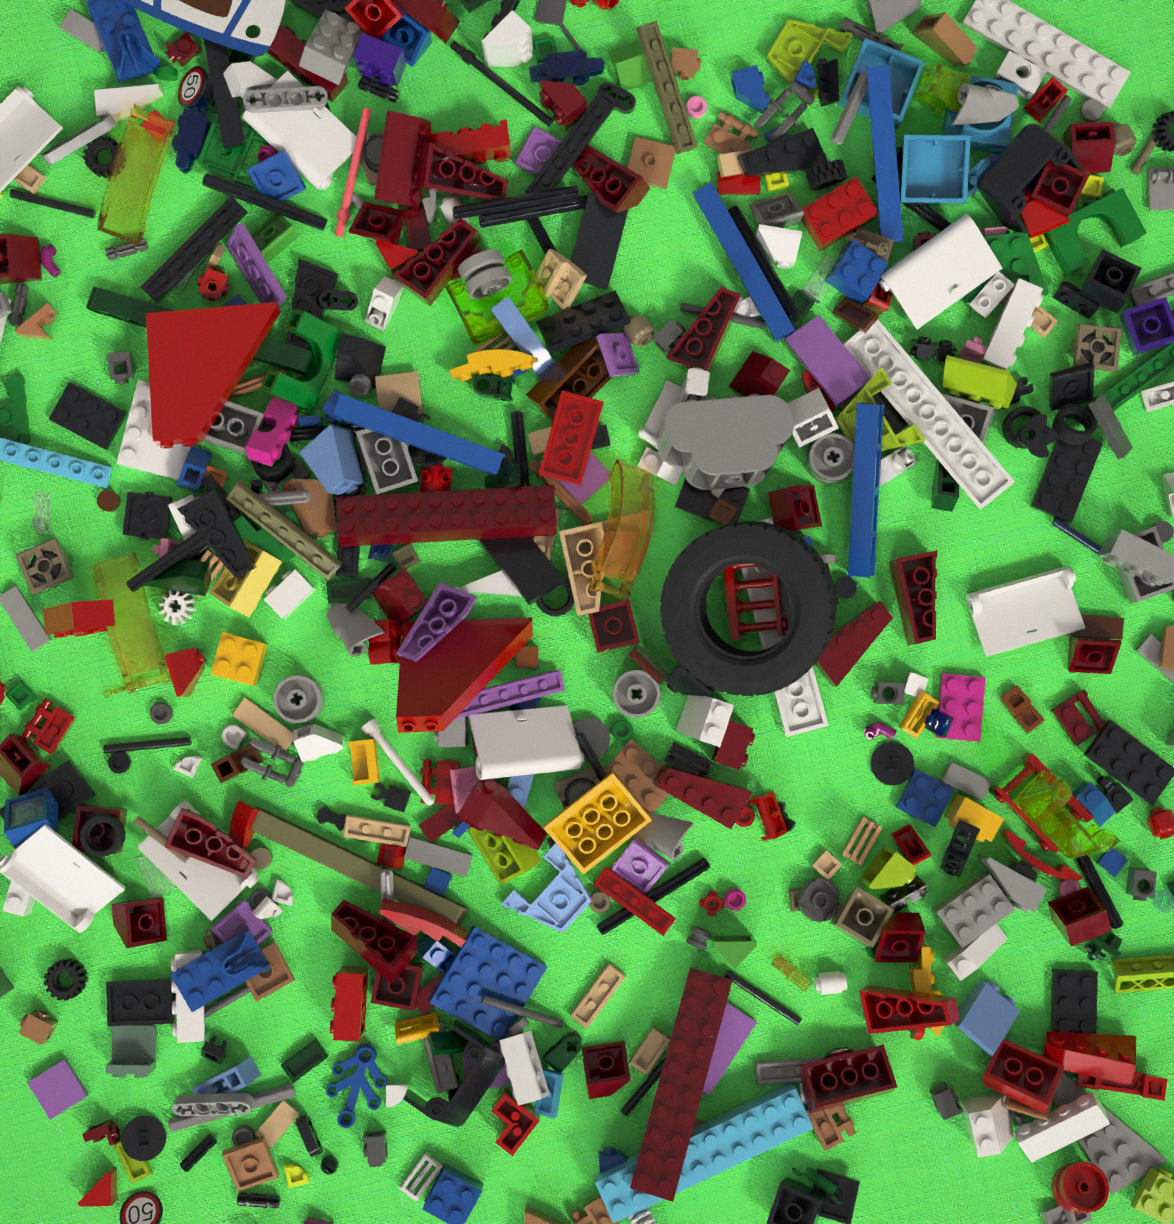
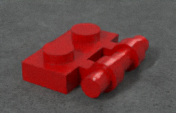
M45 698L42 704H38L36 707V713L31 721H28L24 726L26 729L22 736L30 739L34 733L37 737L33 744L49 754H54L77 717L59 706H56L53 712H51L49 707L53 702ZM45 717L47 721L41 729L38 725L42 718Z
M424 759L423 768H420L424 788L430 795H435V804L455 805L450 770L460 769V761L438 760L437 769L431 768L432 760ZM431 776H437L436 788H430Z

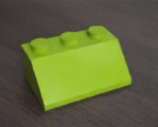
M948 355L946 357L943 387L948 395L957 398L961 396L966 397L969 401L979 404L981 402L989 403L988 405L995 409H1001V407L1009 408L1017 387V383L1009 371Z
M473 827L467 829L500 885L528 872L542 862L535 849L515 843L512 838L503 835L497 837L494 836V832L485 829L482 831Z
M884 846L858 880L871 889L904 886L905 883L909 884L915 878L917 868L899 853Z

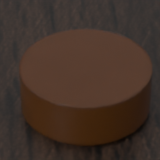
M104 490L98 495L97 504L103 511L113 512L120 506V497L114 491Z

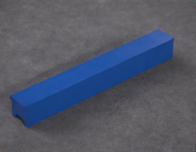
M889 65L867 66L866 75L880 235L893 239L894 242L903 241Z
M710 182L699 190L693 191V196L776 343H779L780 340L794 333L795 329L715 187Z
M338 394V400L332 417L485 473L497 475L505 454L349 396Z
M857 403L848 577L870 578V576H875L884 405Z

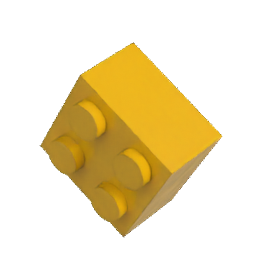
M222 632L211 675L257 686L269 644Z
M957 794L944 815L945 818L949 819L948 824L954 828L959 819L979 828L980 832L976 840L984 842V840L992 842L1004 818L967 797Z

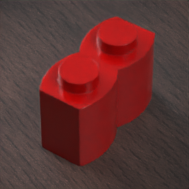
M399 620L373 621L385 633L368 639L370 664L400 663V656L397 654V651L401 646L402 627Z

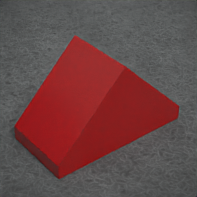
M1052 76L1024 109L1040 122L1069 90L1055 76Z
M376 240V245L392 274L397 270L400 271L407 265L406 263L410 259L419 255L418 250Z
M878 281L869 299L862 302L861 305L881 315L889 309L892 293L889 291L885 292Z
M911 824L891 834L903 857L912 865H916L932 856Z
M113 1166L77 1204L80 1207L112 1206L117 1200V1168Z

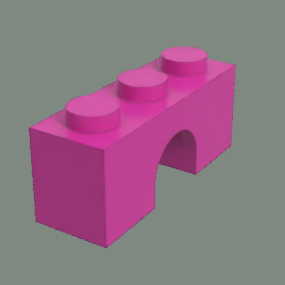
M272 398L264 412L266 427L273 430L269 432L254 430L246 444L249 460L272 467L275 460L281 457L284 444L289 442L293 427H296L299 423L298 417L300 415L297 411V405Z

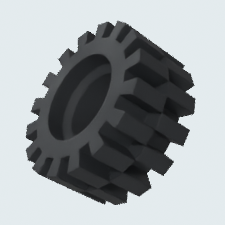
M1174 111L1160 115L1161 117L1155 120L1158 123L1153 124V128H1156V130L1152 131V135L1156 134V138H1153L1154 142H1159L1156 146L1158 148L1162 147L1163 151L1168 150V152L1174 151V139L1169 133L1170 124L1174 123Z
M99 136L98 140L94 139L92 144H86L88 149L84 148L83 151L86 154L83 155L86 161L85 164L98 177L102 176L108 179V176L113 178L115 177L114 173L118 175L121 173L119 171L120 168L124 169L123 162H126L125 152L113 138ZM109 150L112 152V160L105 165L98 163L97 156L99 152Z
M841 159L827 161L824 164L821 163L819 166H814L806 172L811 191L837 185V183L843 182L848 177L843 160Z
M63 959L48 968V973L44 976L46 978L44 986H48L45 990L47 993L49 991L52 993L50 995L52 998L56 996V1000L64 999V1001H67L83 992L82 990L86 987L85 982L88 981V977H85L87 971L82 969L84 966L77 964L79 961ZM66 971L72 974L74 982L71 987L64 988L59 984L58 977L61 972Z

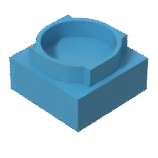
M865 38L838 106L845 108L861 72H865L867 66L889 65L894 128L898 129L926 61ZM867 89L857 113L870 119Z
M955 73L949 84L941 135L971 136L970 149L1000 154L1009 144L1014 111L998 122L952 125L951 122L962 107V104L958 101V92L965 83L981 87L993 85L1005 92L1013 93L1017 97L1019 84Z
M904 135L902 137L900 203H967L971 136Z

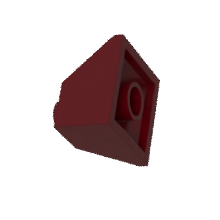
M752 351L729 387L744 397L751 394L774 396L791 370L773 358Z
M163 897L111 903L113 926L126 948L167 941Z
M898 912L882 927L874 957L875 962L917 963L926 932L920 913Z
M625 1041L582 1047L589 1099L611 1096L631 1081Z

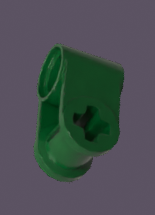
M480 375L474 380V391L478 396L499 401H513L511 393L515 379ZM479 382H487L489 388L486 391H480L477 388Z
M574 1031L566 1033L544 1054L542 1059L554 1071L561 1073L581 1051L582 1038L580 1034ZM568 1041H570V1042L576 1041V1046L571 1045V1046L569 1047V1046H568Z

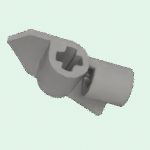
M866 0L868 13L873 15L876 33L880 35L918 10L922 0Z
M965 83L958 92V101L962 104V107L951 124L963 125L998 122L1019 107L1015 94L1005 92L993 85L981 87Z
M332 603L327 617L334 632L343 641L350 656L357 657L362 655L367 649L364 641L385 633L360 609L356 608L350 613L345 608L348 604Z
M648 812L652 821L632 837L638 838L651 849L661 852L672 860L678 859L684 849V844L680 841L694 823Z

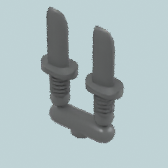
M791 81L789 88H786L775 101L771 98L769 101L771 105L753 124L760 128L766 124L777 110L781 112L783 110L781 106L791 95V91L802 99L805 103H801L791 115L788 113L785 115L787 119L769 138L772 142L782 138L793 124L797 126L799 123L796 120L807 109V104L811 105L814 102V97L796 81Z
M251 737L250 744L272 755V760L275 761L276 758H279L288 763H293L286 778L284 775L271 770L272 765L270 764L265 767L244 757L241 759V764L245 768L263 775L262 779L265 781L268 777L279 783L285 782L287 787L294 786L304 764L301 758L295 759L293 755L280 750L281 745L279 744L274 747Z

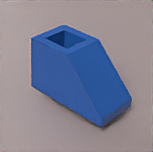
M757 65L732 71L730 80L735 98L763 114L768 105H770V98L768 92H764L763 89L764 76L762 71H758Z
M194 446L190 447L176 486L197 493L212 453Z
M427 934L417 943V950L421 957L443 973H445L457 953L442 938L437 942Z

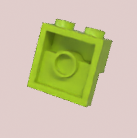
M1150 1167L1130 1205L1163 1224H1170L1174 1218L1173 1174L1163 1168L1157 1170Z

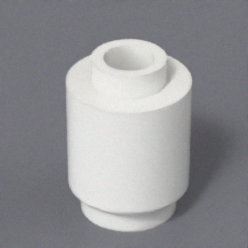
M453 195L444 198L440 206L450 226L459 220L453 217V207L463 205L459 197H453ZM462 218L466 223L469 222L468 218Z
M839 971L818 973V978H814L815 990L820 991L821 995L842 993L843 990H847L845 973H840Z

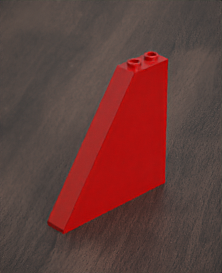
M277 302L146 313L152 435L155 444L160 446V448L169 449L177 444H182L184 447L195 446V443H201L281 313Z
M532 617L462 620L417 662L400 656L396 708L398 733L444 731L533 636ZM402 622L401 645L415 622Z

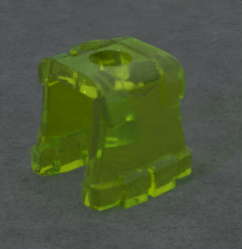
M944 64L924 66L920 82L915 89L914 97L924 101L937 115H941L946 106L954 113L958 112L962 105L958 101L959 89L963 84H969L971 75L966 72L952 70Z

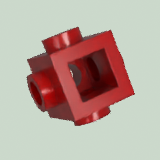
M208 265L206 273H201L197 282V286H200L199 293L203 294L202 297L215 301V299L220 300L221 295L226 296L230 285L226 283L229 273ZM210 283H215L216 287L211 286Z
M443 463L433 466H421L420 492L451 491L452 468L443 467Z

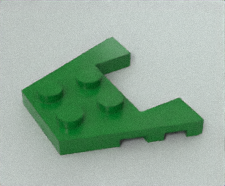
M212 123L197 161L198 165L210 175L258 192L255 185L238 178L252 141L255 140L265 145L270 144L251 126H242L246 145L224 149L219 123Z
M1013 232L982 235L1002 267L999 270L1001 274L1005 277L1027 275V282L1043 288L1041 295H1048V290L1028 233ZM984 282L964 296L963 302L971 303L984 288Z
M19 375L3 382L12 403L0 408V438L28 444L30 443V432L26 411L25 378L23 375Z
M293 473L277 485L282 492H285L283 483L295 479ZM291 504L280 512L306 533ZM243 515L234 521L243 539L284 563L289 562L296 556L295 553L262 528L257 532ZM308 535L313 540L316 538V535Z

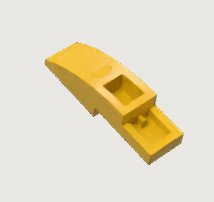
M485 350L468 354V364L450 369L449 371L451 378L460 380V382L469 381L476 374L486 375L491 372L501 375V377H506L514 374V370L533 368V364L538 363L539 359L513 350Z
M922 944L918 957V966H909L912 991L943 995L940 994L936 987H931V985H934V973L931 972V963H934V952L930 950V946ZM944 1026L930 1027L935 1035H941V1029L944 1028Z

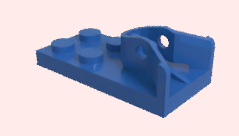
M120 0L86 1L87 9L118 83L156 73V68L160 66V59L153 54L135 8Z
M247 928L170 973V976L191 1012H194L264 970L267 972L270 970V964L250 929Z

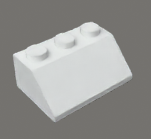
M513 10L482 40L485 64L488 67H518L522 62L526 63L532 57L531 27Z

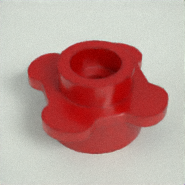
M710 890L705 898L699 900V905L707 910L708 916H715L720 908H724L725 902L717 896L716 891Z

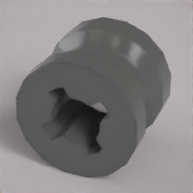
M692 925L690 928L691 934L686 938L685 942L706 950V941L711 937L712 933Z

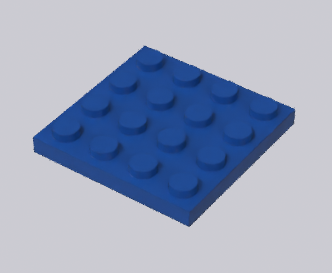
M473 925L466 936V942L457 951L428 1001L430 1004L490 1036L502 1040L509 1032L507 1029L514 1024L519 1015L481 1003L482 996L485 994L524 1007L546 971L547 965Z

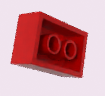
M855 176L802 208L804 215L801 222L821 252L851 234L857 228H861L874 220L879 212Z
M113 599L69 602L43 609L45 635H54V638L88 636L98 632H107V627L116 626Z
M342 966L336 972V976H333L332 989H336L335 997L331 1001V1011H335L334 1018L330 1022V1033H333V1040L360 1041L365 1034L369 967Z
M1003 1039L985 1071L983 1085L1046 1114L1061 1080L1064 1066Z

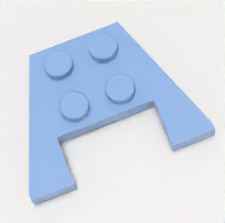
M555 842L543 857L559 871L558 875L533 903L514 889L501 905L518 911L521 915H527L536 919L538 922L563 933L589 905L592 898L567 855Z

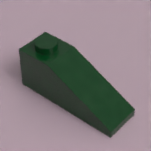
M937 459L932 487L931 509L952 512L959 498V484Z
M193 560L178 561L144 586L206 596L211 583L210 563Z

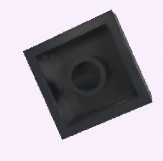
M1102 249L1093 263L1079 294L1100 306L1118 313L1128 299L1142 268Z
M786 1177L780 1182L767 1224H818L827 1195Z

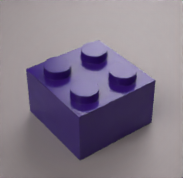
M362 33L353 54L359 74L368 79H371V77L378 79L381 84L391 87V85L398 87L407 65L403 49Z
M1167 297L1125 310L1120 315L1133 356L1174 343V318Z

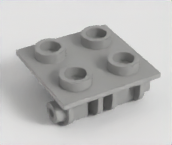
M1174 167L1148 168L1149 211L1174 210Z

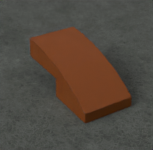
M1018 685L1000 697L1002 703L1026 734H1029L1045 721Z

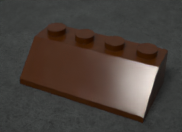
M591 338L573 345L526 394L534 405L552 422L562 391L592 398L612 378L609 375L598 341Z

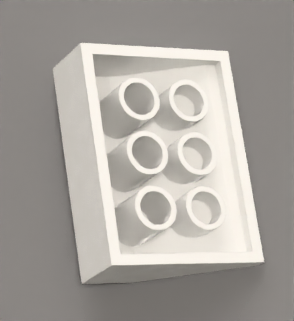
M138 380L117 464L126 468L178 480L190 447L177 444L173 445V448L163 449L153 442L150 383Z

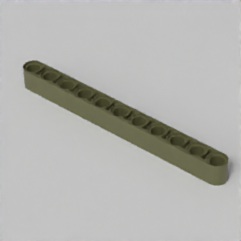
M256 807L258 812L250 830L381 892L380 872L384 869H390L265 809ZM392 871L395 900L426 909L461 926L469 908Z

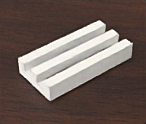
M425 1152L399 1189L417 1202L443 1167V1164L437 1162L434 1157ZM427 1160L428 1164L409 1189L406 1188L422 1164ZM434 1165L436 1168L415 1195L413 1193L414 1189L431 1166Z

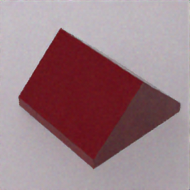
M364 201L349 228V233L399 244L405 211Z
M1070 638L1068 672L1111 674L1122 644L1121 640Z

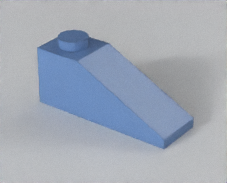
M249 1056L196 1085L192 1090L194 1094L233 1093L246 1087L262 1074L252 1056Z

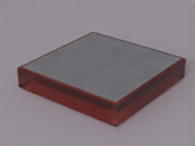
M639 644L629 653V656L658 684H661L669 673Z

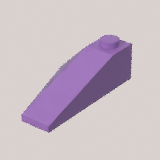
M440 582L397 651V654L417 662L468 615L477 600V596Z

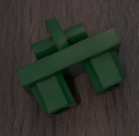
M1110 932L1105 941L1100 940V936L1089 939L1094 944L1093 946L1088 943L1084 945V949L1088 951L1087 958L1091 961L1097 957L1101 960L1105 958L1106 955L1101 952V949L1118 958L1121 954L1118 949L1123 939Z

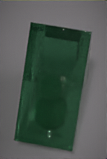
M511 463L499 469L495 476L491 474L485 476V489L509 488L521 485L520 465L516 463Z

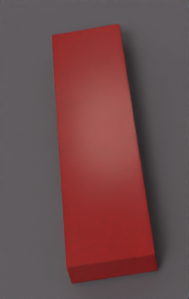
M605 867L594 882L596 887L662 936H665L676 920L674 916L607 867Z

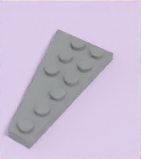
M1063 1073L1054 1093L1053 1102L1059 1108L1088 1093L1081 1087H1077L1076 1083ZM1104 1107L1110 1124L1077 1141L1091 1163L1104 1172L1108 1179L1109 1192L1113 1195L1146 1174L1150 1167L1156 1168L1167 1161V1159Z

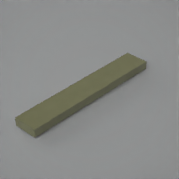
M655 21L636 28L676 154L695 149L698 146L658 22Z
M240 480L226 496L228 501L328 581L343 564Z

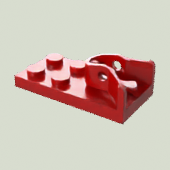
M566 391L561 392L539 470L540 477L564 481L582 488L583 477L604 401Z

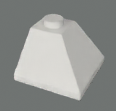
M759 224L755 237L771 264H776V267L781 269H789V267L794 266L802 231Z

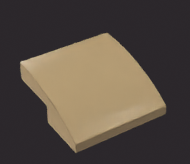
M549 249L531 284L544 297L550 296L565 310L571 306L587 275L566 257L553 249Z
M418 371L375 376L379 408L392 412L399 397H402L419 407L416 413H423Z

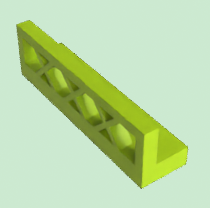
M1174 954L1112 959L1111 967L1115 976L1113 984L1114 993L1174 989ZM1168 978H1173V979L1170 980V981H1164V980H1166V979H1168ZM1152 979V980H1151L1150 982H1148V983H1142V982H1144L1145 980ZM1131 981L1128 984L1121 985V982Z

